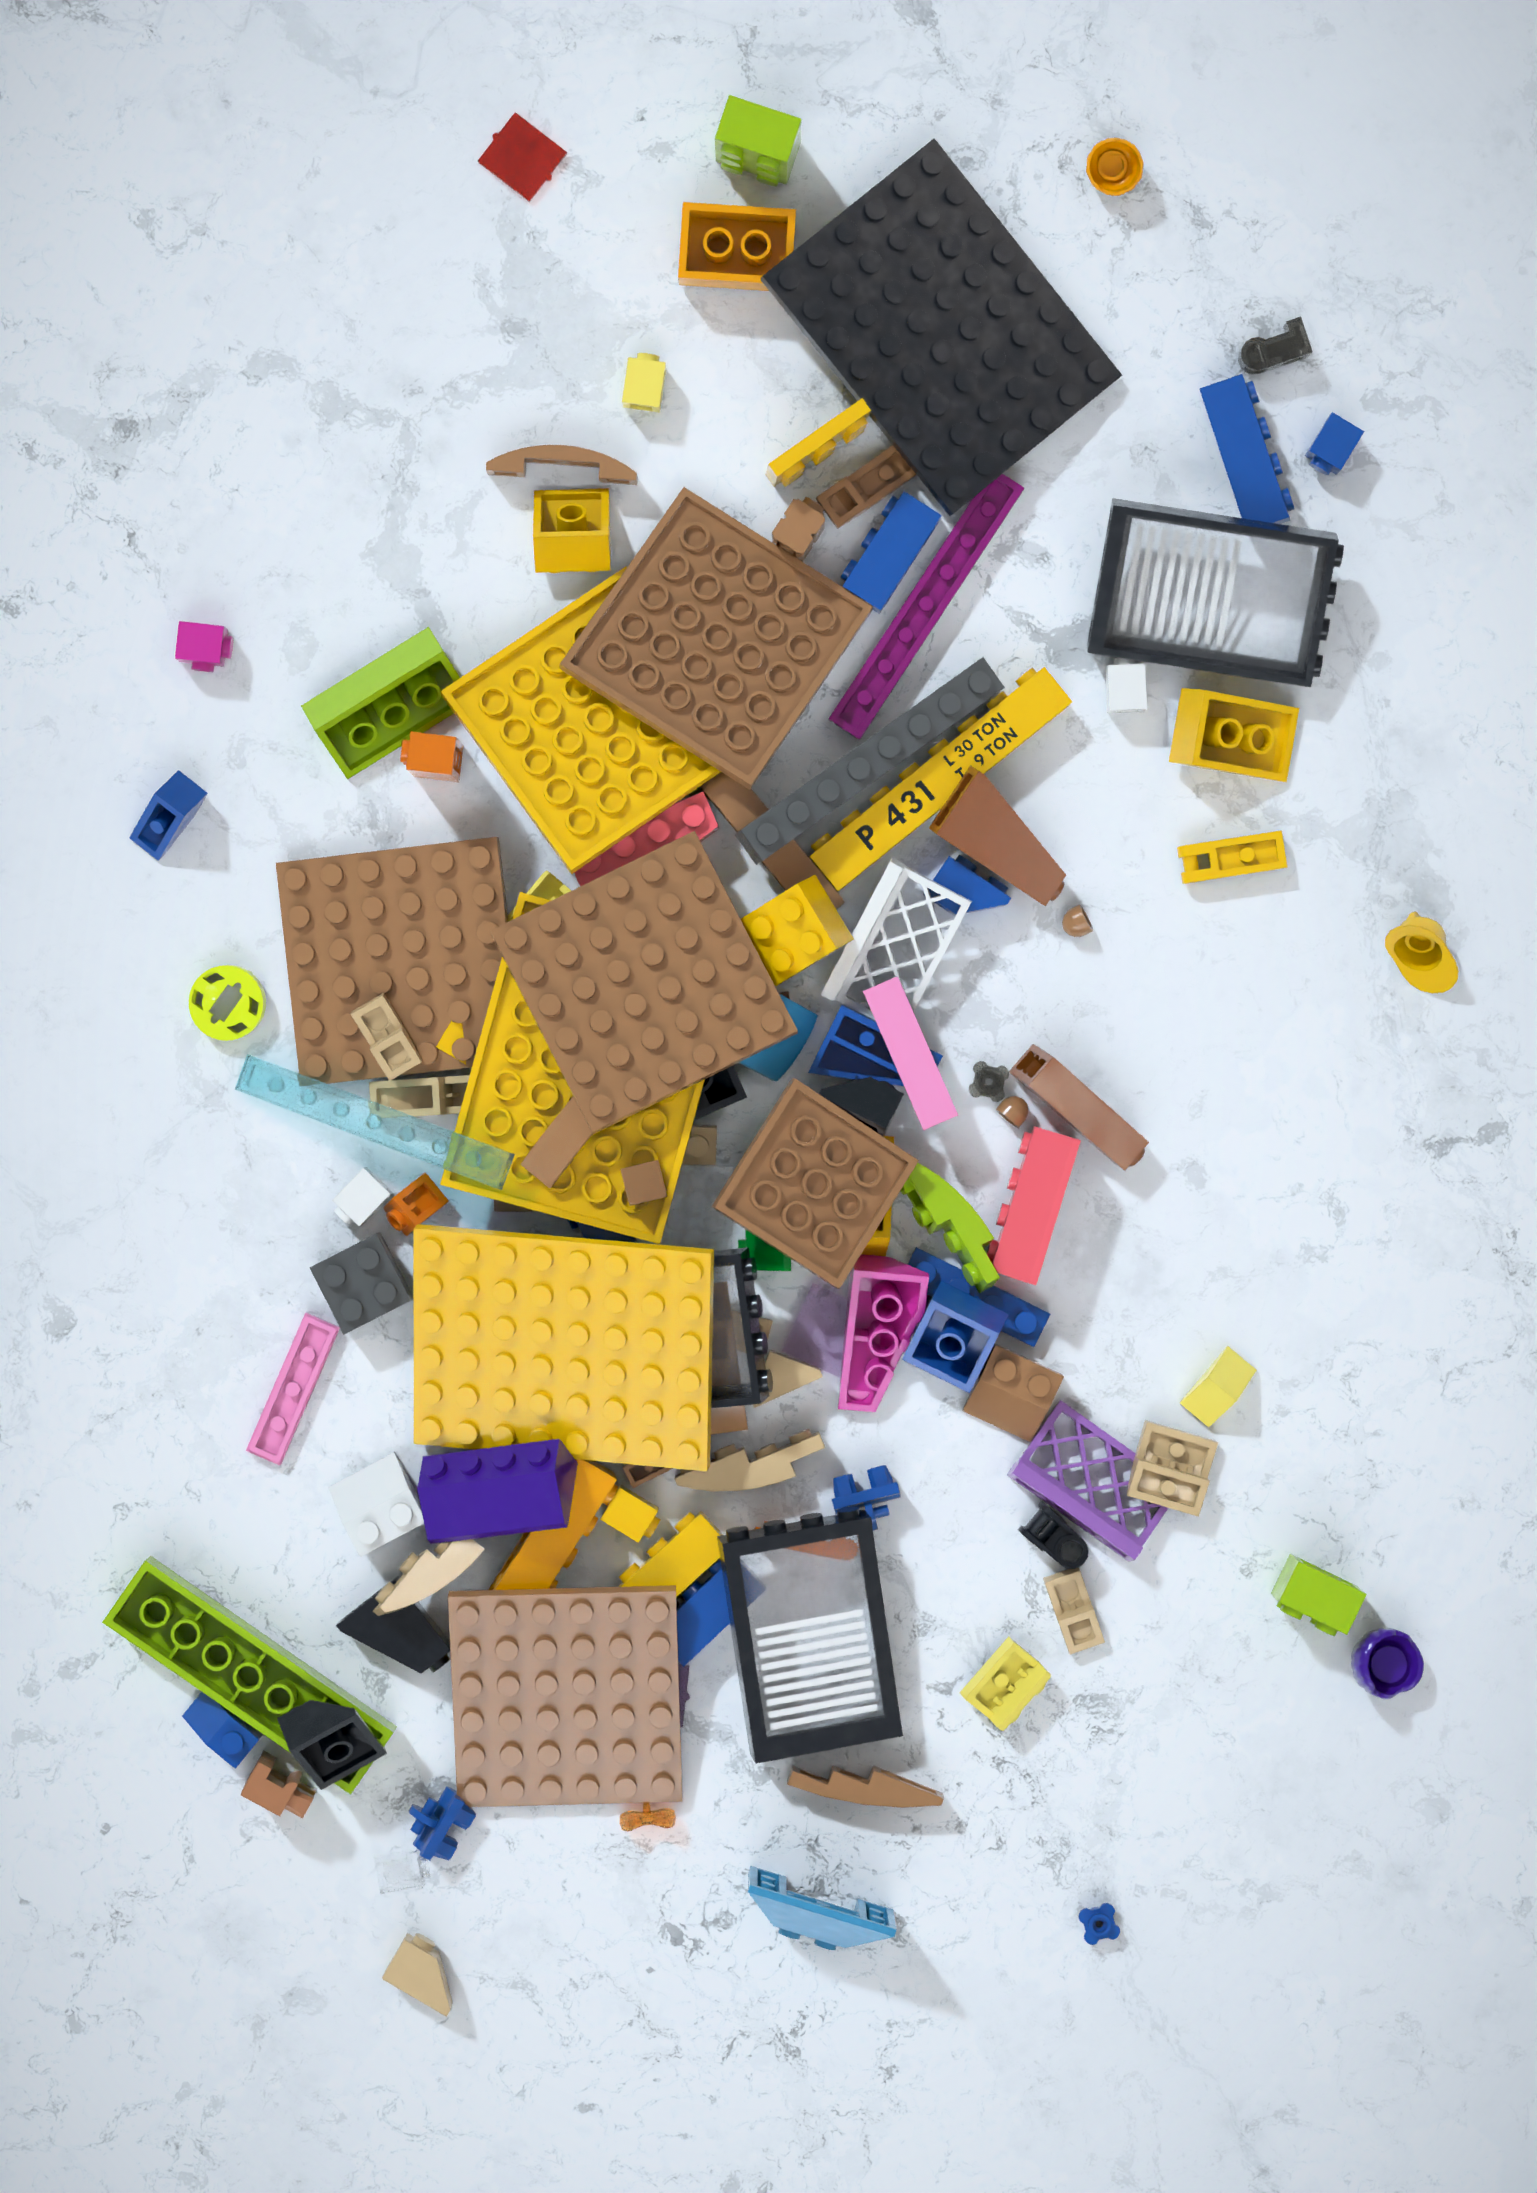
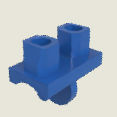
M886 1465L867 1470L871 1489L860 1492L856 1490L852 1474L833 1478L835 1498L832 1499L835 1514H837L838 1509L844 1507H865V1511L871 1517L873 1531L878 1530L876 1519L889 1516L890 1513L887 1505L875 1508L872 1505L901 1498L897 1482L893 1483L892 1476Z
M446 1786L438 1801L429 1797L423 1808L412 1804L409 1813L416 1820L410 1830L417 1834L413 1845L420 1851V1856L431 1861L433 1856L449 1861L458 1845L455 1838L447 1835L449 1828L453 1823L466 1830L476 1817L475 1811L465 1804L463 1799L457 1795L456 1790Z

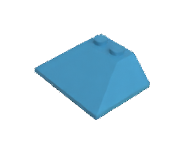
M750 1866L748 1872V1893L774 1927L779 1928L778 1933L783 1936L800 1939V1936L804 1935L815 1939V1945L828 1950H836V1946L849 1948L895 1937L897 1929L894 1910L861 1899H857L854 1910L789 1891L786 1889V1876Z

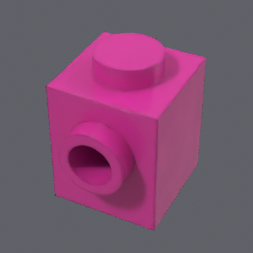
M179 621L175 651L176 660L192 663L191 670L214 672V666L224 667L225 658L231 659L233 636H228V629L226 627Z

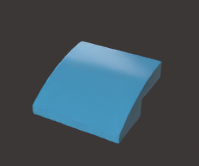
M781 994L779 995L798 1033L739 1062L758 1074L776 1082L785 1074L800 1054L818 1018L817 1014Z

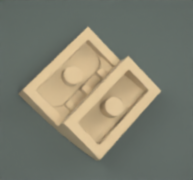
M1145 1420L1134 1457L1126 1495L1199 1517L1210 1482L1207 1478L1218 1442Z

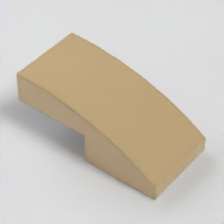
M384 993L351 1011L352 1018L369 1043L371 1053L389 1081L422 1062L410 1036Z
M1079 1567L1044 1577L1043 1580L1069 1654L1071 1655L1105 1643Z

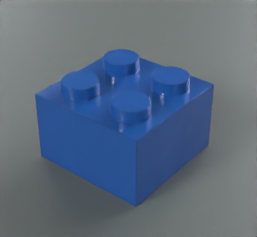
M941 1281L902 1360L970 1393L1009 1314Z

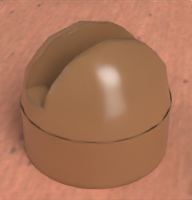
M1080 904L1068 910L1064 915L1062 925L1068 935L1082 937L1093 932L1091 922Z
M1017 1096L1007 1097L995 1109L1005 1120L1018 1129L1024 1123L1029 1113L1025 1100Z

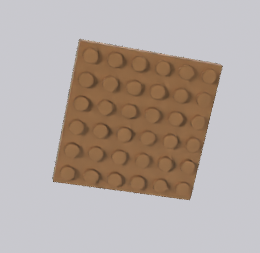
M683 487L561 661L559 669L751 790L871 614L873 606Z
M695 831L490 930L592 1134L602 1131L798 1033L788 1010Z
M499 837L276 863L300 1087L387 1077L371 1053L369 1043L351 1016V1011L382 993L386 995L422 1059L420 1064L401 1075L472 1068L502 958L490 930L508 922ZM451 1020L455 1023H463L464 1038L457 1039L452 1045L454 1057L436 1047ZM459 1060H462V1061H465V1060H466V1065H465L464 1063L460 1062Z
M676 1585L449 1591L448 1610L457 1795L463 1799L467 1806L499 1807L683 1802Z

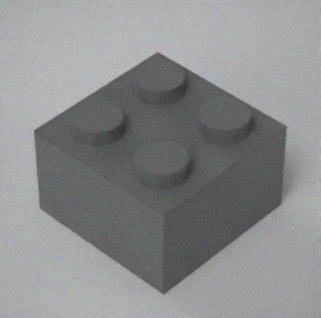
M381 1232L310 1267L343 1335L413 1300V1295Z

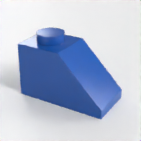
M178 770L154 793L129 838L159 861L194 818L208 793Z
M203 1692L199 1694L182 1715L200 1739L235 1769L263 1736L261 1732Z

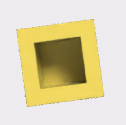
M637 353V358L628 357L622 397L623 408L660 413L666 375V362H659V356Z

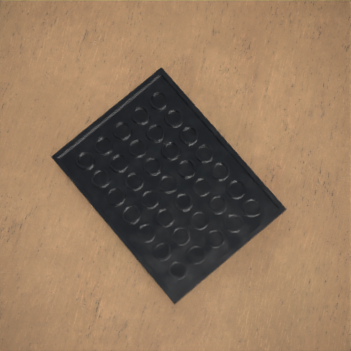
M935 138L760 279L857 401L861 398L864 399L871 409L869 414L871 419L949 516L958 511L1122 376L1120 371Z

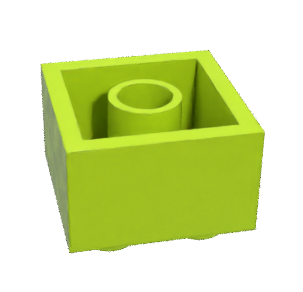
M1289 1554L1271 1592V1595L1278 1601L1276 1606L1282 1612L1301 1620L1303 1614L1311 1617L1310 1623L1314 1624V1627L1334 1637L1337 1631L1348 1635L1367 1595L1358 1586L1292 1554Z

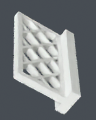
M892 858L852 933L854 940L845 946L821 995L832 1001L836 1000L875 1021L870 1008L867 1007V1001L860 1003L847 996L852 983L868 978L870 987H874L876 985L873 976L893 970L895 977L898 976L904 989L898 969L919 963L923 976L920 985L904 989L905 994L916 991L910 1002L914 1012L972 901ZM907 878L922 885L926 897L925 900L905 905L901 889ZM929 889L940 895L931 898ZM898 897L901 907L891 910ZM948 898L961 905L954 919L939 923L933 902ZM928 904L934 925L914 931L907 910ZM903 912L909 932L888 939L884 926L887 916ZM951 925L945 937H943L941 928ZM936 929L941 944L937 952L922 956L916 935ZM879 931H881L883 940L874 943ZM910 937L917 958L896 964L890 943ZM885 945L891 966L871 972L866 957L869 950ZM933 958L926 971L923 961ZM863 964L866 973L856 976Z

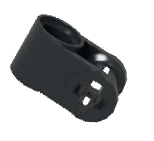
M1041 1501L1038 1505V1512L1026 1526L1021 1525L1017 1530L1063 1567L1069 1569L1080 1567L1088 1558L1086 1542L1067 1525V1522ZM1046 1520H1049L1045 1524V1526L1039 1531V1533H1036V1531L1041 1527V1525ZM1070 1540L1078 1542L1082 1548L1080 1557L1073 1561L1064 1559L1060 1554L1062 1545Z

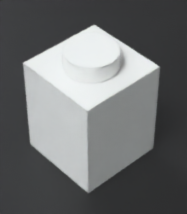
M1125 658L1113 659L1114 665H1107L1105 668L1107 713L1145 712L1147 710L1145 663L1136 664V660Z
M364 1167L332 1200L338 1206L334 1212L349 1226L354 1222L358 1226H362L393 1192L367 1167Z

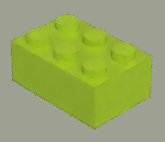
M729 95L715 135L716 162L722 163L721 169L733 174L742 175L743 171L757 175V181L769 186L777 187L778 183L787 185L801 144L802 119Z

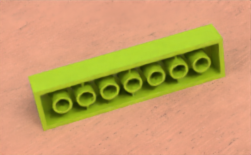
M152 1556L143 1562L102 1622L288 1752L290 1751L277 1718L309 1700L354 1708L383 1746L386 1745L397 1728L395 1724ZM373 1762L334 1784L351 1795Z

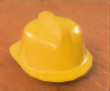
M1414 911L1409 914L1408 918L1400 926L1390 930L1386 935L1385 947L1389 955L1393 958L1404 978L1412 986L1433 994L1443 993L1455 985L1458 980L1459 969L1447 947L1446 934L1438 922L1427 917H1421Z

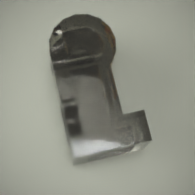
M1301 316L1286 321L1283 326L1285 332L1283 334L1268 339L1255 337L1246 341L1238 355V363L1241 369L1246 373L1254 375L1309 358L1313 351Z

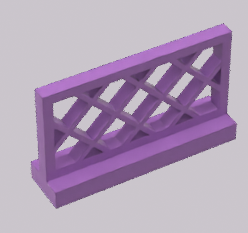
M1061 1400L1058 1401L1019 1460L1014 1463L1007 1474L1008 1477L1128 1562L1136 1560L1143 1549L1142 1546L1168 1510L1167 1507L1148 1504L1144 1500H1141L1142 1506L1122 1509L1119 1487L1127 1486L1129 1481L1117 1482L1114 1461L1128 1459L1133 1462L1136 1453ZM1061 1412L1074 1421L1076 1436L1056 1439L1054 1422ZM1081 1426L1088 1430L1090 1434L1082 1435ZM1049 1431L1051 1440L1041 1442ZM1097 1437L1105 1444L1107 1458L1087 1461L1083 1439ZM1077 1440L1081 1462L1061 1465L1057 1444ZM1052 1445L1055 1467L1041 1469L1029 1460L1037 1447ZM1111 1447L1121 1455L1113 1456ZM1108 1462L1112 1484L1092 1487L1088 1465ZM1082 1466L1086 1488L1072 1491L1065 1486L1062 1470ZM1056 1471L1058 1480L1047 1472ZM1113 1488L1117 1510L1102 1512L1095 1507L1093 1491ZM1087 1493L1088 1501L1078 1494ZM1158 1507L1151 1517L1149 1509ZM1143 1510L1146 1526L1139 1537L1126 1529L1123 1513ZM1118 1514L1119 1523L1109 1516Z

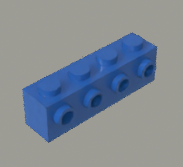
M1243 374L1200 388L1199 390L1241 518L1276 524L1291 521L1288 511L1295 508L1288 488L1280 490L1276 476L1283 474L1277 453H1268L1264 440L1271 438L1265 417L1258 419L1256 417L1253 404L1260 401L1253 381L1245 383Z

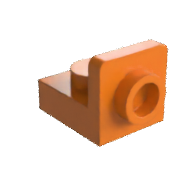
M425 1172L394 1196L383 1208L387 1213V1220L392 1227L408 1236L413 1232L417 1224H422L446 1205L449 1200Z

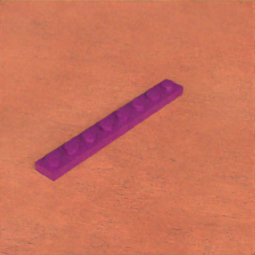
M1001 474L973 497L828 719L830 722L860 741L1022 494L1023 486L1006 475Z

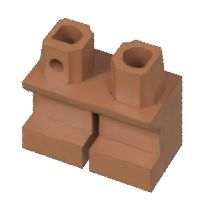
M263 1750L240 1795L278 1816H281L283 1810L286 1809L303 1819L317 1790L300 1781L303 1773L301 1771H294L286 1776L273 1769L272 1767L277 1757Z

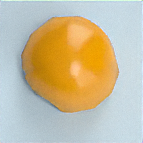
M1116 137L1107 138L1097 143L1087 156L1086 173L1091 184L1097 190L1106 195L1120 196L1133 190L1141 180L1144 162L1140 151L1133 143Z

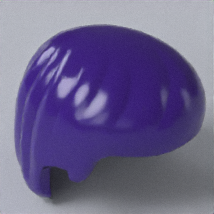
M1379 1628L1367 1632L1357 1641L1351 1653V1668L1353 1670V1677L1357 1680L1358 1685L1364 1688L1367 1693L1381 1699H1391L1401 1692L1413 1689L1423 1675L1424 1661L1419 1648L1408 1634L1396 1629Z

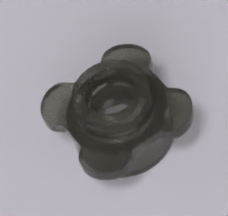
M984 1061L974 1064V1080L968 1087L970 1095L975 1098L979 1096L990 1097L994 1102L1001 1101L1005 1097L1003 1087L1005 1080L1009 1077L1008 1069L1002 1065L997 1068L988 1066ZM987 1078L992 1079L991 1085L985 1083Z

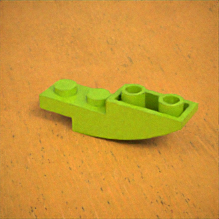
M917 1163L900 1190L903 1195L907 1194L914 1206L912 1207V1213L919 1226L925 1227L929 1235L943 1229L945 1232L943 1234L945 1244L952 1253H957L963 1264L962 1272L966 1281L971 1286L975 1285L979 1293L991 1288L1000 1278L984 1250L994 1239L993 1235L973 1207L955 1188L927 1167Z

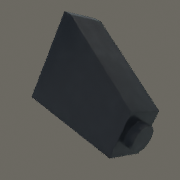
M397 1576L390 1582L394 1585L400 1577ZM381 1589L341 1619L336 1625L340 1632L420 1674L428 1668L434 1673L450 1660V1657L447 1655L450 1652V1641L419 1602L381 1616L373 1612L379 1604L375 1597Z

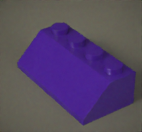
M560 1439L423 1456L417 1490L428 1542L436 1544L567 1528L577 1472V1461Z

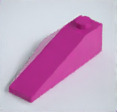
M861 1254L850 1271L838 1409L876 1412L894 1376V1370L910 1343V1337L925 1313L929 1282L928 1273L887 1256Z

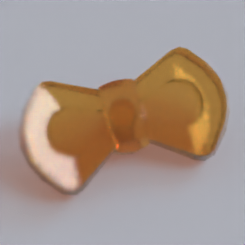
M643 1803V1812L626 1811L619 1818L621 1829L627 1832L645 1825L671 1828L676 1823V1814L673 1809L662 1808L652 1811L650 1803Z

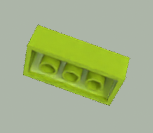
M427 627L307 701L301 707L314 731L348 780L401 747L403 739L410 740L411 731L423 733L454 714L441 696V691L458 680L460 676L430 628Z

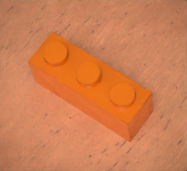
M411 731L410 740L403 739L400 761L406 765V770L414 777L459 783L464 745L457 737Z

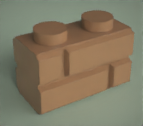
M805 497L803 501L793 499L784 513V519H780L772 532V543L803 562L811 551L813 543H816L825 529L824 508L808 497Z

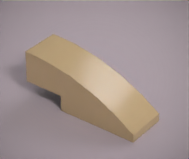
M470 1075L369 1082L371 1119L459 1114Z

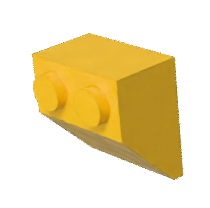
M609 488L534 490L533 545L535 573L611 571Z

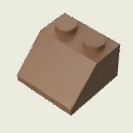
M994 1344L962 1411L1031 1442L1049 1411L1064 1376L1009 1349Z

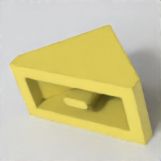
M1227 1346L1181 1400L1180 1404L1207 1427H1210L1238 1400L1257 1370Z

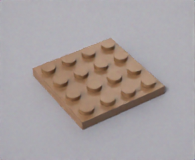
M791 1078L711 1207L834 1288L840 1289L919 1160L796 1078Z

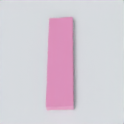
M898 976L863 991L922 1129L926 1130L958 1116Z
M307 1312L305 1313L246 1451L275 1464H282L339 1333V1326Z

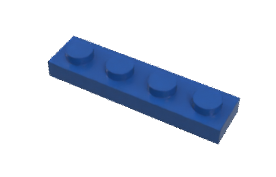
M915 1247L907 1264L929 1274L927 1295L931 1297L934 1296L940 1282L943 1281L1009 1314L1001 1331L1032 1347H1035L1051 1315L994 1285L979 1293L975 1285L971 1286L966 1281L962 1269Z

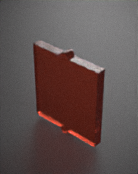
M515 112L499 133L493 134V141L477 162L530 202L546 181L550 182L552 180L551 174L567 155V152Z

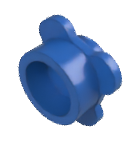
M1103 1903L1100 1907L1084 1908L1080 1911L1078 1918L1084 1924V1940L1088 1944L1095 1945L1101 1939L1109 1938L1114 1940L1119 1936L1120 1928L1115 1924L1113 1918L1115 1909L1111 1904ZM1099 1920L1103 1922L1101 1927L1096 1926V1922Z

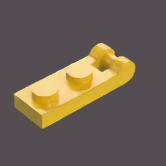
M1282 830L1177 847L1178 858H1182L1184 872L1181 873L1182 884L1287 868ZM1208 854L1210 868L1199 870L1197 855Z

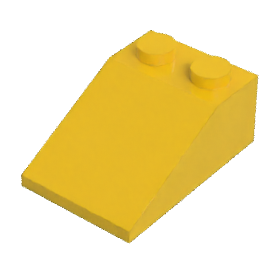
M1181 688L1169 762L1287 782L1300 708L1214 691Z

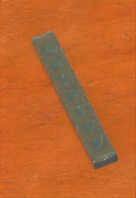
M249 1054L246 1056L235 1086L237 1091L500 1190L504 1186L515 1155Z

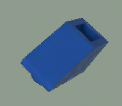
M958 855L956 860L949 856L933 879L936 883L972 901L966 913L1006 906L1011 900V897L1005 894L1009 889L1006 885L992 876L987 881L974 873L977 866L961 855ZM929 889L931 898L940 895ZM948 898L934 902L953 916L957 914L961 905Z

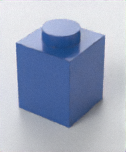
M1332 412L1305 454L1307 458L1311 459L1309 465L1324 475H1329L1330 472L1337 475L1342 470L1365 431Z

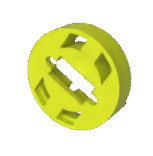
M222 965L205 971L194 982L189 994V1011L195 1025L204 1034L217 1040H235L250 1034L262 1021L266 1009V996L260 981L251 971L235 965ZM218 973L225 979L212 983L207 978ZM236 983H240L241 989L239 992L243 994L241 999L225 1021L219 1019L217 1023H213L211 1018L214 1014L210 1012L213 1005L228 984L234 987ZM198 992L203 994L202 1006L196 1003ZM252 998L258 1002L257 1014L251 1011ZM240 1023L247 1026L246 1029L239 1033L230 1027Z

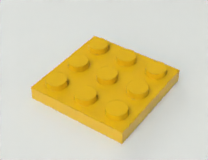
M864 399L858 400L770 462L765 475L773 487L779 483L787 487L803 475L804 468H806L805 465L810 461H813L816 466L834 453L837 442L843 439L848 444L860 436L868 424L867 419L871 412Z

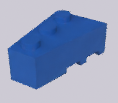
M841 1005L808 1073L854 1080L872 1077L878 1081H886L892 1085L904 1087L877 1023ZM930 1049L938 1067L943 1055Z

